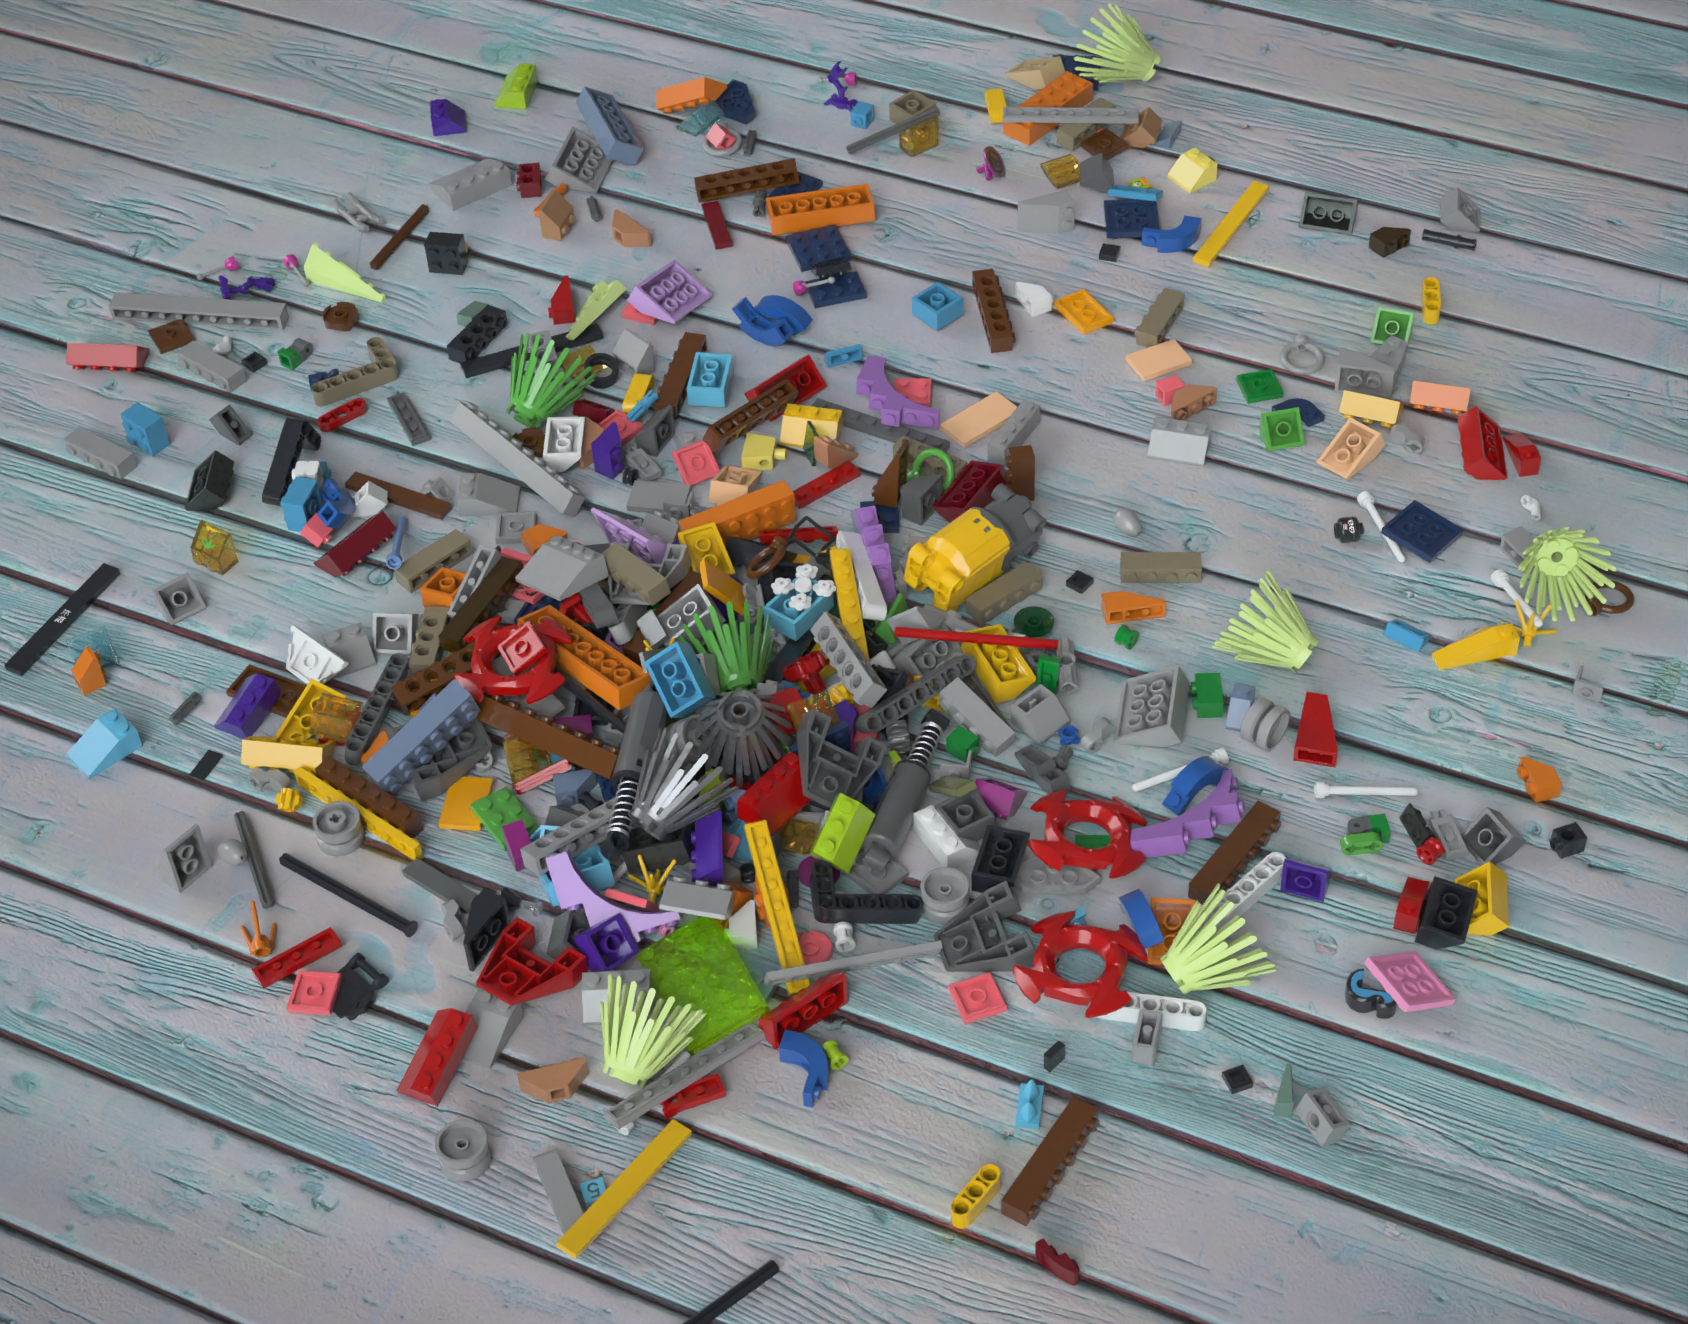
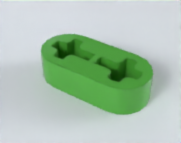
M1376 832L1350 834L1340 840L1342 853L1345 855L1374 853L1383 847L1380 834Z

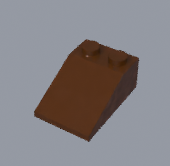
M908 439L904 441L881 478H878L877 484L873 486L872 497H874V504L896 508L900 503L901 487L907 483Z

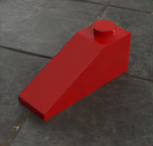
M566 275L550 300L551 307L548 308L549 318H553L554 325L575 322L569 275Z
M1523 434L1504 435L1502 439L1519 477L1538 475L1541 456L1536 445Z
M1407 877L1396 910L1393 929L1416 934L1429 881Z

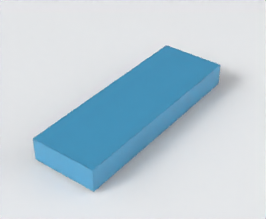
M1115 185L1108 190V196L1157 201L1163 197V191Z

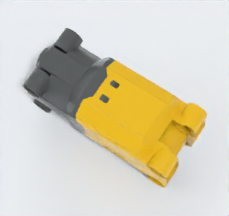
M1003 483L997 485L991 494V497L995 499L984 508H970L931 536L924 544L918 542L911 548L908 554L903 581L916 592L923 591L929 587L934 591L933 606L946 612L948 610L956 611L960 604L966 602L968 596L1004 574L1009 569L1011 559L1022 552L1029 558L1038 550L1039 544L1036 541L1043 533L1042 528L1046 523V519L1033 509L1027 497L1016 495Z

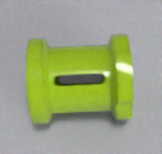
M829 1040L821 1046L830 1063L829 1066L834 1071L841 1069L848 1063V1056L841 1052L836 1040Z

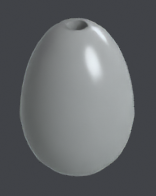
M1123 507L1114 513L1113 522L1122 533L1132 537L1138 536L1141 533V522L1131 509Z
M225 839L218 846V856L226 864L240 865L247 859L245 846L236 839Z

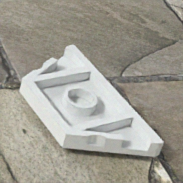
M292 625L291 632H294L293 641L288 647L289 657L286 663V669L306 684L309 683L311 678L325 684L348 666L349 662L299 627Z

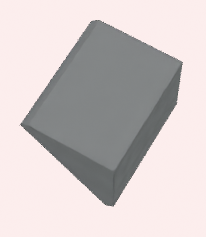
M188 572L152 590L158 611L170 625L206 608Z
M916 606L887 618V623L893 632L895 626L936 630L945 619L944 614ZM898 637L902 645L918 640L916 638Z

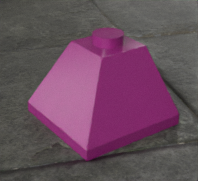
M978 778L975 781L988 809L995 812L994 816L1002 819L1016 814L1028 792L991 778Z

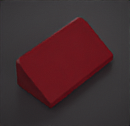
M581 399L574 402L572 414L578 417H587L599 424L614 413L615 410L586 399Z

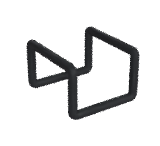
M804 516L794 526L785 541L788 546L794 541L815 558L816 553L797 538L792 537L798 527L808 520L831 539L819 552L829 547L835 541V537L809 516Z

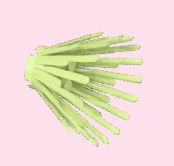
M1108 4V7L1121 21V26L1100 8V13L1111 22V26L1119 34L1117 35L1093 17L1090 20L1105 31L1103 36L1114 44L1087 30H1083L1082 33L1109 48L1098 44L1096 45L1097 49L1080 43L1077 44V47L1114 61L1096 57L1087 59L1077 56L1074 57V60L1119 70L1076 67L1075 70L1093 72L1080 73L1079 76L1094 77L1093 79L1100 80L1099 83L1128 80L1146 82L1151 79L1156 72L1153 69L1154 64L1159 65L1160 62L1159 52L1153 50L1135 19L1131 18L1129 14H1127L1126 18L1117 5H1115L1116 10L1110 4Z
M1570 527L1549 530L1545 535L1542 533L1532 541L1534 544L1523 552L1522 555H1526L1529 552L1530 554L1518 567V571L1526 569L1520 580V588H1523L1534 567L1525 602L1528 604L1532 598L1539 575L1536 613L1538 615H1541L1542 607L1544 608L1546 605L1547 581L1549 600L1552 605L1551 619L1553 621H1557V610H1562L1559 589L1570 621L1576 620L1571 603L1575 608L1579 606L1575 594L1588 615L1593 614L1580 588L1589 599H1592L1595 595L1602 604L1606 603L1607 599L1584 573L1599 586H1603L1605 583L1612 589L1615 587L1611 580L1585 562L1587 561L1605 571L1609 569L1616 572L1614 565L1582 551L1586 550L1611 556V553L1607 550L1578 543H1600L1595 537H1583L1582 533H1585V530L1565 532Z
M1268 570L1265 577L1277 596L1262 578L1259 580V587L1275 606L1274 609L1252 589L1250 601L1267 618L1264 619L1246 604L1241 603L1240 608L1243 611L1239 612V616L1254 625L1255 629L1235 618H1230L1229 622L1235 626L1230 625L1228 630L1247 639L1222 631L1220 634L1224 637H1220V641H1215L1212 647L1237 653L1238 655L1234 657V660L1289 668L1296 673L1297 669L1299 670L1310 656L1313 646L1318 644L1319 639L1312 635L1288 587L1286 586V593L1284 590H1281Z
M1220 883L1216 885L1202 907L1198 900L1196 901L1168 952L1160 957L1169 974L1185 996L1192 991L1251 985L1254 983L1248 977L1278 971L1276 968H1272L1275 965L1269 960L1236 968L1266 957L1268 954L1262 948H1257L1237 957L1233 955V953L1257 941V937L1253 936L1251 932L1245 933L1228 944L1224 941L1226 937L1245 924V919L1241 918L1240 915L1235 916L1216 932L1217 928L1215 926L1234 907V903L1230 900H1227L1196 933L1225 895V890L1220 889Z
M608 974V1003L606 1001L603 1003L600 1000L605 1061L601 1072L607 1074L608 1069L611 1068L609 1076L636 1086L638 1081L641 1080L639 1087L644 1088L652 1076L694 1040L693 1037L686 1036L708 1013H702L703 1010H693L680 1024L690 1010L691 1004H686L683 1009L681 1005H678L661 1028L675 998L670 996L662 1011L664 999L659 998L644 1028L656 993L655 989L651 988L649 990L644 1006L643 1002L646 993L641 990L635 1010L632 1011L637 983L632 981L630 990L629 985L624 983L621 999L622 978L618 976L616 980L612 974Z

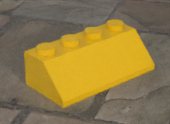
M1001 624L964 631L1009 636ZM962 642V652L965 655H971L976 660L974 671L995 703L1014 700L1036 681V676L1016 646Z

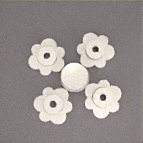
M810 564L801 565L796 568V577L798 579L795 581V585L791 582V579L781 577L771 584L774 594L777 595L782 593L788 594L794 588L797 592H800L796 596H792L789 602V607L792 609L796 608L797 611L811 607L812 599L806 596L805 593L809 592L812 588L817 596L829 597L832 595V592L836 591V586H834L832 580H819L818 584L812 585L810 578H816L818 568Z

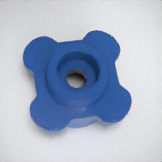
M1064 726L1058 731L1061 745L1066 746L1080 743L1078 729L1074 726Z

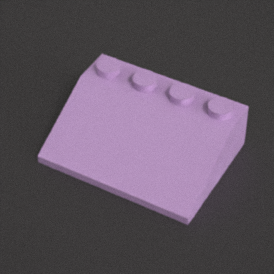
M674 259L636 285L627 301L641 313L675 324L713 297L714 294Z
M594 507L591 509L592 514L610 544L616 542L630 543L633 554L646 564H662L668 544L664 543L660 537L650 535L645 528H638L629 519L625 520L617 515Z

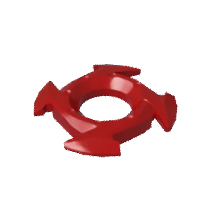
M501 615L479 624L463 638L468 643L475 642L471 661L472 673H455L454 679L478 703L484 699V693L487 691V695L528 694L526 702L527 704H532L555 692L566 681L561 674H553L557 659L555 642L572 645L573 639L559 622L549 617L542 618L543 622L541 624H533L548 652L539 658L530 670L517 676H504L497 673L492 668V662L496 655L500 653L497 646L524 624L497 628L502 620Z
M1063 789L1047 794L1030 807L1035 812L1042 811L1046 813L1044 840L1029 839L1028 846L1041 861L1057 871H1060L1064 865L1095 870L1107 869V865H1112L1109 878L1114 879L1135 871L1147 859L1141 851L1135 852L1132 850L1130 843L1132 833L1130 823L1146 827L1147 821L1133 806L1116 796L1112 797V802L1081 799L1064 801L1068 790ZM1089 822L1105 829L1110 835L1111 841L1108 845L1099 849H1086L1071 843L1066 838L1064 830L1073 823Z
M1069 911L1049 916L1031 926L1030 930L1035 934H1043L1034 956L1033 969L1013 965L1016 983L1031 1002L1037 1003L1041 1000V994L1044 993L1045 997L1075 1005H1089L1085 1012V1017L1093 1018L1117 1011L1132 1001L1126 990L1120 991L1127 972L1128 954L1145 962L1148 960V956L1137 934L1126 924L1119 925V930L1117 931L1082 924L1069 925L1076 915L1075 911ZM1087 949L1097 953L1104 960L1106 967L1104 972L1095 980L1077 983L1063 978L1057 972L1055 963L1063 953L1069 950Z

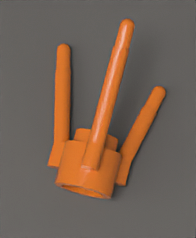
M251 901L256 936L251 941L245 927L242 925L240 929L248 944L250 954L263 958L275 949L274 938L277 924H272L269 939L261 934L255 901Z

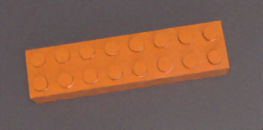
M551 605L517 619V625L525 624L528 621L532 624H541L544 617H549L559 622L569 632L573 639V644L555 642L557 653L555 665L618 710L630 706L634 696L652 681L650 674L644 673L642 667Z

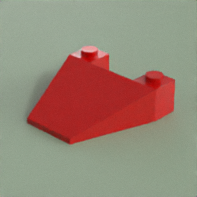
M517 917L502 931L476 981V986L511 1006L574 988L582 980V973L588 972L587 958L584 954L569 946L552 963L531 953L530 950L536 945L534 926Z

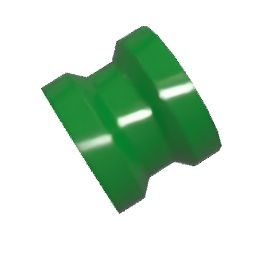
M1123 624L1117 630L1114 641L1117 644H1123L1125 648L1130 650L1136 645L1139 632L1130 630L1128 626Z

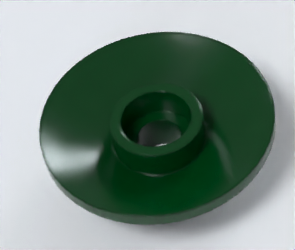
M1026 607L1019 610L1014 616L1015 629L1028 637L1046 635L1054 626L1053 615L1041 607Z

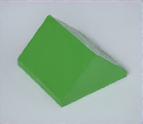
M1378 306L1370 343L1382 345L1391 335L1409 343L1415 313Z
M1299 407L1261 414L1259 434L1267 451L1305 445Z
M901 593L888 606L885 619L878 621L874 628V631L886 643H897L898 637H894V632L887 623V618L909 610Z

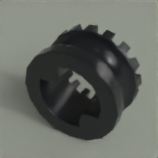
M627 467L624 470L622 481L623 484L629 483V485L633 486L634 481L638 478V470H632Z
M743 863L739 868L741 881L747 884L754 883L756 873L754 863Z

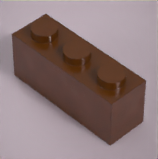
M1032 445L1008 448V456H1005L1006 467L1008 468V470H1005V477L1008 482L1006 486L1016 495H1023L1030 501H1033L1035 499V456Z

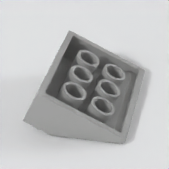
M572 126L545 180L555 186H558L560 183L566 184L567 189L596 193L612 160L605 157L595 138Z
M484 159L428 183V187L452 211L512 186L509 168L503 162L492 159Z
M555 536L539 548L515 579L516 582L561 601L607 578L609 574L603 554L561 536Z
M1179 666L1123 680L1114 734L1115 743L1166 747L1182 742L1189 680Z

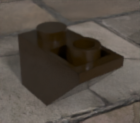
M1382 227L1370 234L1369 249L1385 258L1409 245L1411 230L1408 228Z

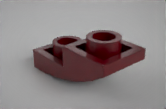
M1044 1238L1035 1242V1256L1052 1274L1073 1286L1078 1284L1080 1269L1074 1259H1070L1066 1252L1058 1256L1056 1249L1052 1245L1049 1246Z

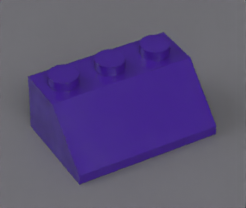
M258 673L247 677L214 727L242 739L252 736L281 694L275 680Z
M716 811L695 822V831H691V844H696V850H691V863H696V869H692V882L704 880L709 882L708 885L717 887V883L723 884L722 811Z

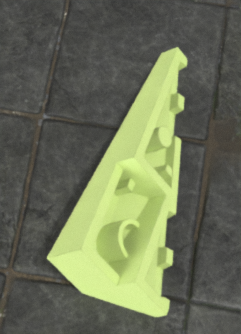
M312 244L304 265L307 280L380 303L386 300V295L375 291L371 283L366 284L363 282L359 274L343 262L335 261L331 258V253L328 251L323 252L319 249V244Z
M617 279L608 285L603 280L594 285L592 288L594 292L588 295V300L583 304L576 317V324L571 326V331L566 337L574 340L627 288Z

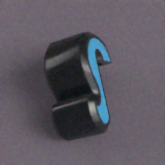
M1356 969L1351 972L1345 988V1000L1348 1006L1358 1013H1368L1376 1010V1016L1382 1019L1393 1017L1396 1012L1397 1002L1385 990L1362 987L1364 969Z

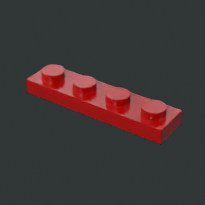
M847 461L793 491L795 506L798 509H802L861 476L860 470L850 461Z
M822 526L836 539L838 534L836 526ZM816 527L798 528L792 536L799 541L803 540L805 543H811L818 539H822L825 542L831 540ZM793 528L759 530L760 542L771 545L775 536H780L786 540Z
M329 927L252 969L253 975L264 989L342 947L341 940L332 928Z

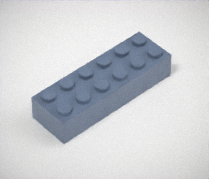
M584 86L576 104L594 134L595 139L598 141L600 148L603 150L605 157L612 161H620L625 165L631 164L635 166L644 148L613 95Z
M454 679L361 767L377 787L390 795L396 794L407 780L413 778V769L428 764L432 756L439 750L444 749L448 741L453 736L458 735L469 721H473L481 710L472 695Z

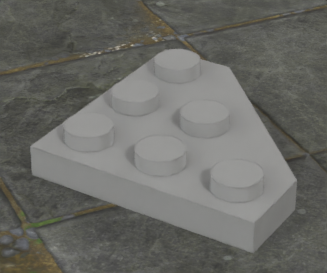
M1034 854L1021 864L1014 887L1022 893L1086 894L1100 883V876L1091 869L1066 865L1060 871H1057L1046 865Z

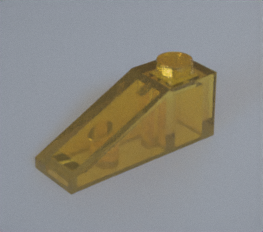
M796 819L789 820L780 832L781 850L800 855L809 854L814 844L819 824Z

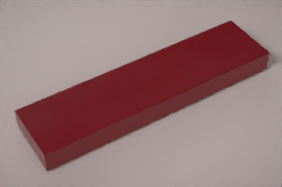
M719 202L702 203L701 208L715 250L732 247V240Z

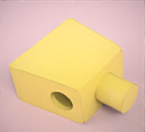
M747 433L741 456L742 468L772 470L775 459L786 460L787 449L777 448L774 437Z

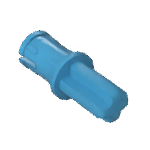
M650 390L640 401H637V405L626 415L627 419L634 423L644 412H648V408L659 397Z

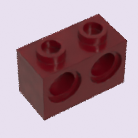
M540 163L519 164V171H516L517 192L520 191L521 198L542 197Z

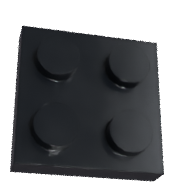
M841 258L811 264L810 270L819 278L830 277L829 274L836 273V275L846 274L848 270H851V265L846 259Z

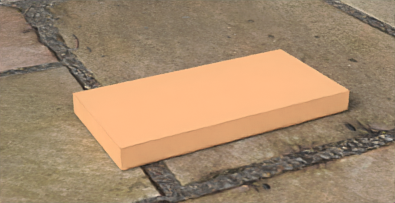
M996 391L940 424V430L966 448L1003 426L1017 406Z

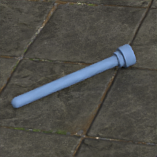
M401 516L398 520L393 549L386 558L387 567L393 570L400 568L402 565L400 550L406 525V517Z

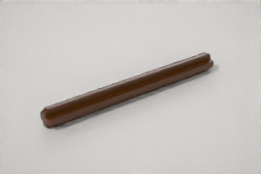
M422 204L370 262L371 269L378 270L427 215L429 212L428 205Z

